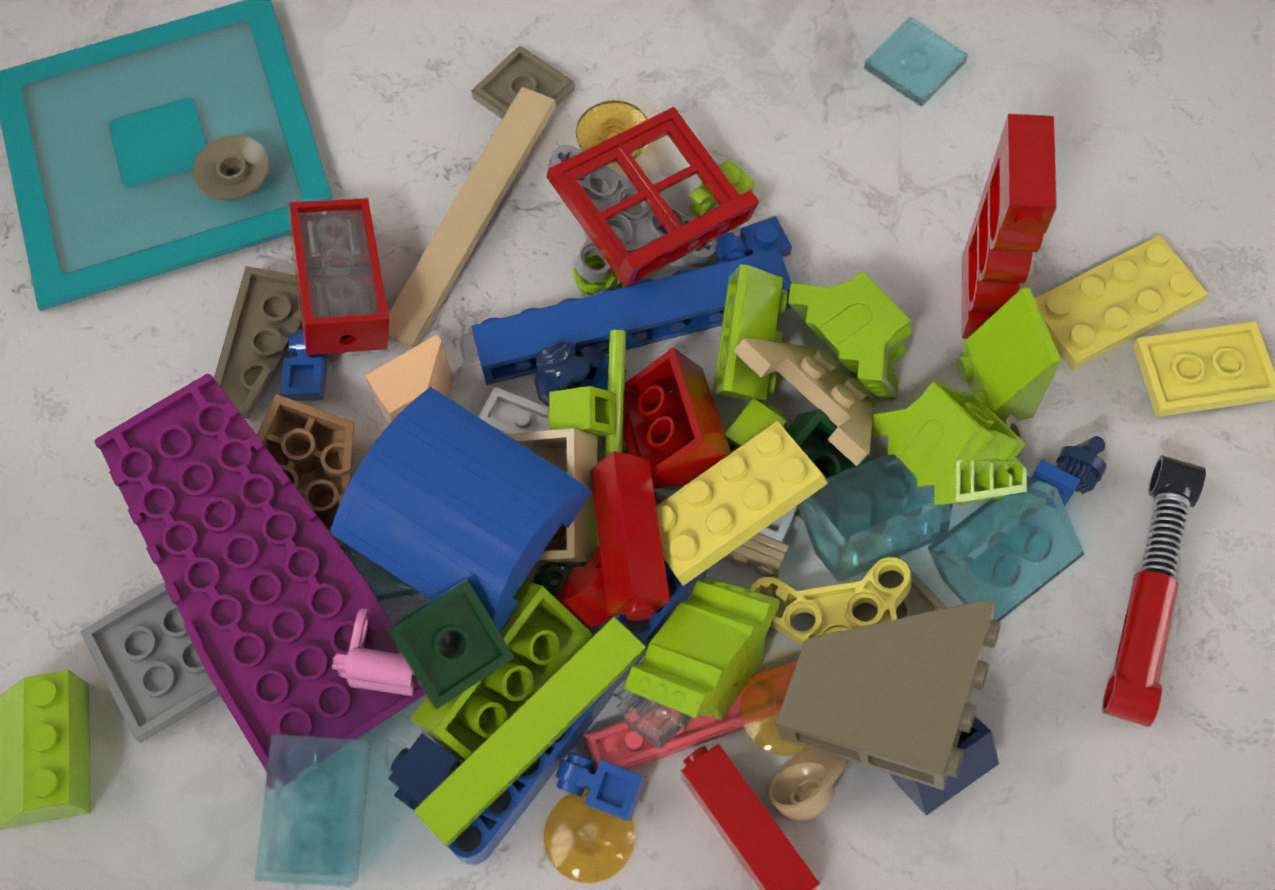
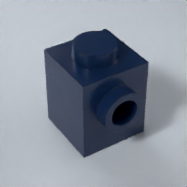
M421 733L410 749L404 748L396 756L390 767L392 773L388 779L398 788L393 796L414 811L461 765L460 761Z

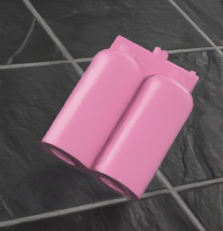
M361 608L356 616L348 655H335L332 669L338 670L341 677L347 678V682L351 687L413 696L417 680L401 654L364 649L369 624V609Z

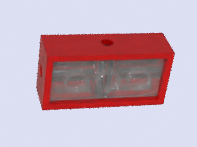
M369 199L289 202L290 236L306 355L388 349L389 316Z

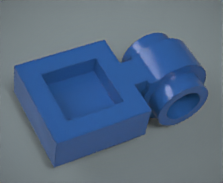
M775 216L741 228L740 237L735 236L732 232L722 234L716 239L717 245L715 246L716 251L714 254L718 261H732L748 257L756 251L768 252L780 249L782 257L791 255L792 245Z
M299 329L297 333H292L289 337L290 354L292 357L297 358H283L280 395L294 401L324 400L327 363L323 357L319 356H325L326 354L306 355L303 329Z
M569 752L566 760H561L555 776L559 778L557 788L581 797L584 789L590 788L584 804L623 820L631 821L646 776L605 760H600L595 773L592 770L595 761Z

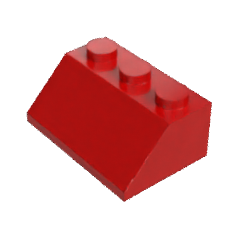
M674 347L624 383L623 436L630 455L649 458L653 488L686 485L731 454L703 368Z

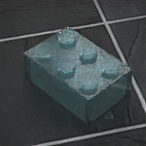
M271 734L254 881L352 887L358 881L372 740Z

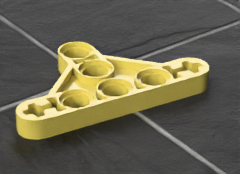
M886 557L875 563L862 581L796 591L777 578L763 577L756 580L749 590L760 592L767 596H771L775 592L777 599H780L779 604L786 609L782 616L780 607L777 608L770 626L803 647L805 639L896 620V609L911 589V573L908 565L903 560L896 557ZM892 570L899 572L904 580L898 587L886 588L879 583L880 576L884 572ZM862 603H870L878 609L876 617L867 622L857 620L853 616V611L855 607ZM800 613H809L816 618V622L810 630L798 631L791 626L793 618Z

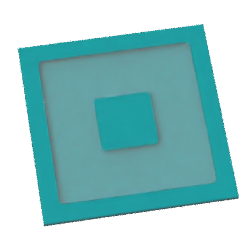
M243 0L0 70V123L37 307L40 311L290 235L289 202L333 200L271 0ZM231 135H241L256 140L265 149L270 162L268 176L259 189L242 199L220 201L208 197L198 188L193 177V165L196 157L205 146L216 139Z

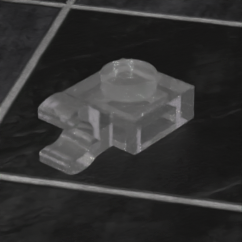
M623 681L612 692L613 696L621 701L617 705V709L625 715L628 728L661 750L691 720V717L625 690L626 681Z

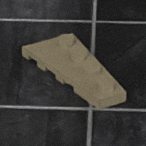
M249 266L245 267L214 375V379L244 418L249 419L289 350L290 335L297 333L302 327L296 275Z

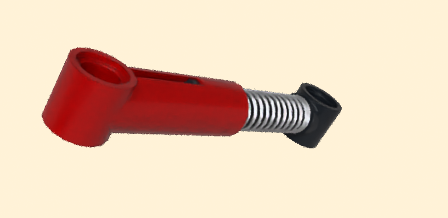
M1161 455L1156 462L1149 484L1148 492L1155 500V507L1151 516V527L1148 530V541L1145 544V554L1142 558L1143 562H1141L1142 568L1140 572L1134 574L1115 667L1108 680L1102 702V713L1145 727H1150L1153 724L1161 702L1162 686L1159 684L1179 587V583L1173 578L1176 576L1174 571L1178 568L1176 563L1179 562L1177 557L1180 556L1178 550L1182 548L1180 543L1183 542L1181 536L1185 533L1182 529L1186 528L1184 524L1187 521L1186 515L1189 513V508L1194 507L1204 486L1206 468L1203 466Z

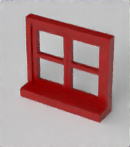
M675 107L549 168L546 175L549 182L625 288L717 239L722 234L728 233L748 222L760 202L752 190L739 195ZM668 135L690 166L653 185L631 153ZM616 161L639 193L599 212L577 180ZM696 174L719 206L682 225L659 193ZM645 201L668 233L629 254L606 221Z

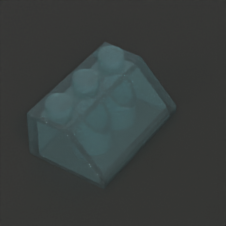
M886 454L825 478L828 484L798 505L815 554L837 582L871 569L880 559L886 557L897 558L947 537L953 504L934 506V485L917 487L916 477L894 454Z
M1028 476L1027 492L1005 495L1000 499H990L927 547L943 582L963 604L982 600L995 602L994 620L1001 621L1084 555L1057 487Z

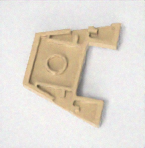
M744 338L733 352L760 377L774 371L779 372L813 405L829 417L838 428L828 440L855 466H858L870 452L874 401L867 396L868 390L865 386L852 377H846L837 368V361L823 350L818 351L814 347Z

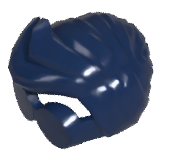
M560 341L552 347L542 348L538 352V357H536L538 369L534 381L539 399L549 407V392L578 388L580 382L585 378L593 380L597 368L603 365V355L594 347L586 346L581 349L570 341Z

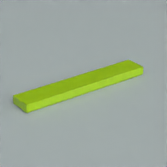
M613 617L414 810V813L448 847L646 652V647Z

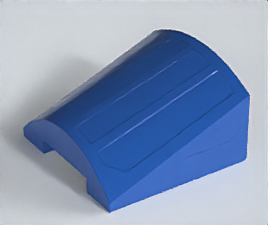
M430 387L396 416L370 448L343 495L330 533L431 600L463 579L468 580L500 633L519 604L513 598L560 525L562 524L569 528L592 491L581 482Z

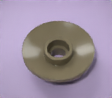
M241 135L225 136L212 141L200 151L193 165V177L198 188L208 197L220 201H233L247 197L261 187L268 176L270 162L265 149L256 140Z

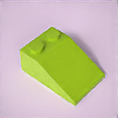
M1030 287L1019 290L965 340L960 357L957 358L956 362L959 376L962 381L968 382L972 392L971 395L986 404L999 418L1010 415L1014 416L1018 421L1032 418L1062 361Z

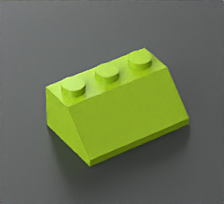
M740 264L729 276L712 396L749 402L754 398L761 403L766 401L767 394H773L776 383V371L760 377L733 351L744 338L781 343L782 331L776 330L778 314H784L787 303V290H782V277L744 264Z
M69 670L24 677L0 695V829L90 814L89 684Z

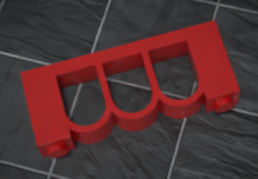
M1008 113L962 255L961 339L969 338L1019 291L1020 284H1025L1028 278L1032 253H1037L1041 247L1044 233L1047 232L1057 208L1054 116Z

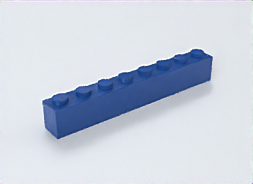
M780 249L768 252L756 251L748 257L732 261L720 260L708 267L692 271L688 269L680 270L672 276L656 280L644 279L627 288L624 287L616 290L604 289L596 295L580 299L569 298L556 305L540 309L528 308L516 315L504 318H489L480 324L472 325L471 328L486 385L536 373L538 369L536 364L538 352L542 348L552 347L560 341H570L581 349L591 346L602 355H609L611 330L626 331V350L722 326L728 278L740 264L749 265L782 277V290H787L785 310L790 309L791 306L788 301L792 282Z

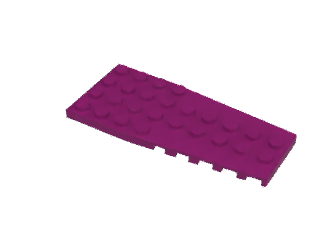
M211 374L203 375L95 439L94 443L104 456L110 469L111 478L114 484L119 487L125 499L132 521L138 526L146 542V549L166 583L165 588L185 622L183 625L208 676L277 790L288 785L425 696L417 681L413 696L351 687L347 682V678L341 677L338 670L332 669L335 655H348L356 616L361 608L369 609V624L364 649L400 654L386 631L393 623L365 578Z

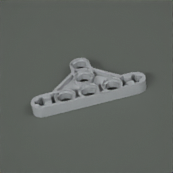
M571 145L557 147L551 155L548 169L583 151ZM607 166L585 176L583 181L577 180L599 212L639 193L630 180ZM595 178L602 179L608 184L609 190L604 193L597 192L590 186L589 181ZM645 201L640 203L642 206L641 212L632 213L626 210L606 221L609 226H615L622 231L624 238L620 241L629 254L667 234L657 228L656 221L658 219ZM667 204L682 225L693 220ZM584 231L586 242L582 246L576 260V270L583 279L590 282H599L604 280L612 269ZM716 239L704 245L700 251L695 250L680 259L693 266L707 264L716 251ZM589 254H596L604 260L605 267L602 269H592L586 264L584 257Z

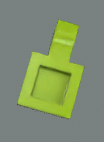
M730 158L719 165V168L739 195L749 190H754L755 181ZM702 181L701 186L689 194V197L694 201L689 206V210L697 217L710 211L718 204Z

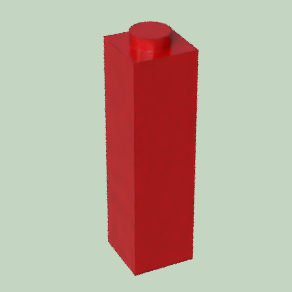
M613 451L590 470L607 612L625 615L627 619L632 621H640L652 617L653 612L670 602L649 458Z
M719 743L710 750L706 746H702L686 757L683 761L686 767L681 769V780L758 889L817 890L820 885L819 881Z

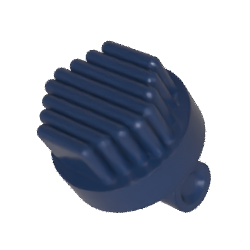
M1094 436L1076 446L1063 447L1056 459V467L1081 479L1075 489L1076 492L1081 491V494L1092 491L1096 483L1102 479L1107 469L1106 463L1097 455L1105 449V442L1099 436Z

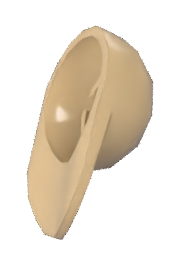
M803 747L772 780L768 793L772 806L788 819L794 821L813 820L828 809L835 795L834 782L844 771L849 761Z

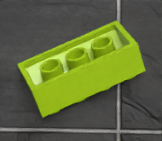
M523 581L513 597L519 604L500 631L514 659L438 709H435L426 697L409 719L463 762L594 636L542 585Z

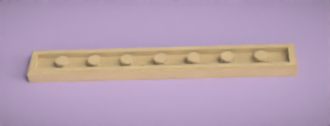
M521 87L388 313V340L409 349L419 345L556 108L555 99Z

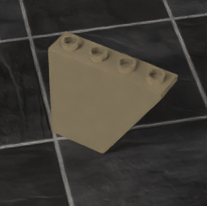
M982 600L805 639L775 723L780 739L944 790L948 775L956 778L960 769L964 750L957 748L961 731L970 733L976 705L969 703L974 688L982 690L986 680L989 663L982 661L986 646L995 648L1001 621L994 620L995 602Z

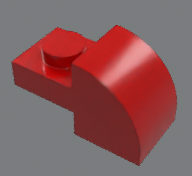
M599 547L585 567H575L555 596L586 628L598 626L615 615L607 612Z

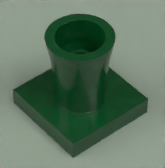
M465 579L386 629L435 709L440 708L514 659L513 654L471 584ZM447 632V644L439 647L441 636Z

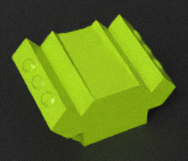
M864 271L852 279L833 287L791 283L788 303L819 339L836 355L852 375L858 378L873 397L897 400L898 377L894 374L895 369L892 365L906 354L904 343L912 334L911 320Z
M932 381L922 396L907 409L873 414L872 437L888 435L887 455L894 454L916 477L917 487L934 485V506L953 503L963 505L971 503L972 500L982 502L987 501L988 498L992 500L1000 499L1005 495L1027 492V470L1016 458L1026 443L986 404L966 392L956 391L943 383Z
M711 577L697 580L690 599L680 602L649 643L643 661L631 667L624 689L694 718L703 715L708 717L714 716L722 720L764 661L763 648L765 637L780 599Z

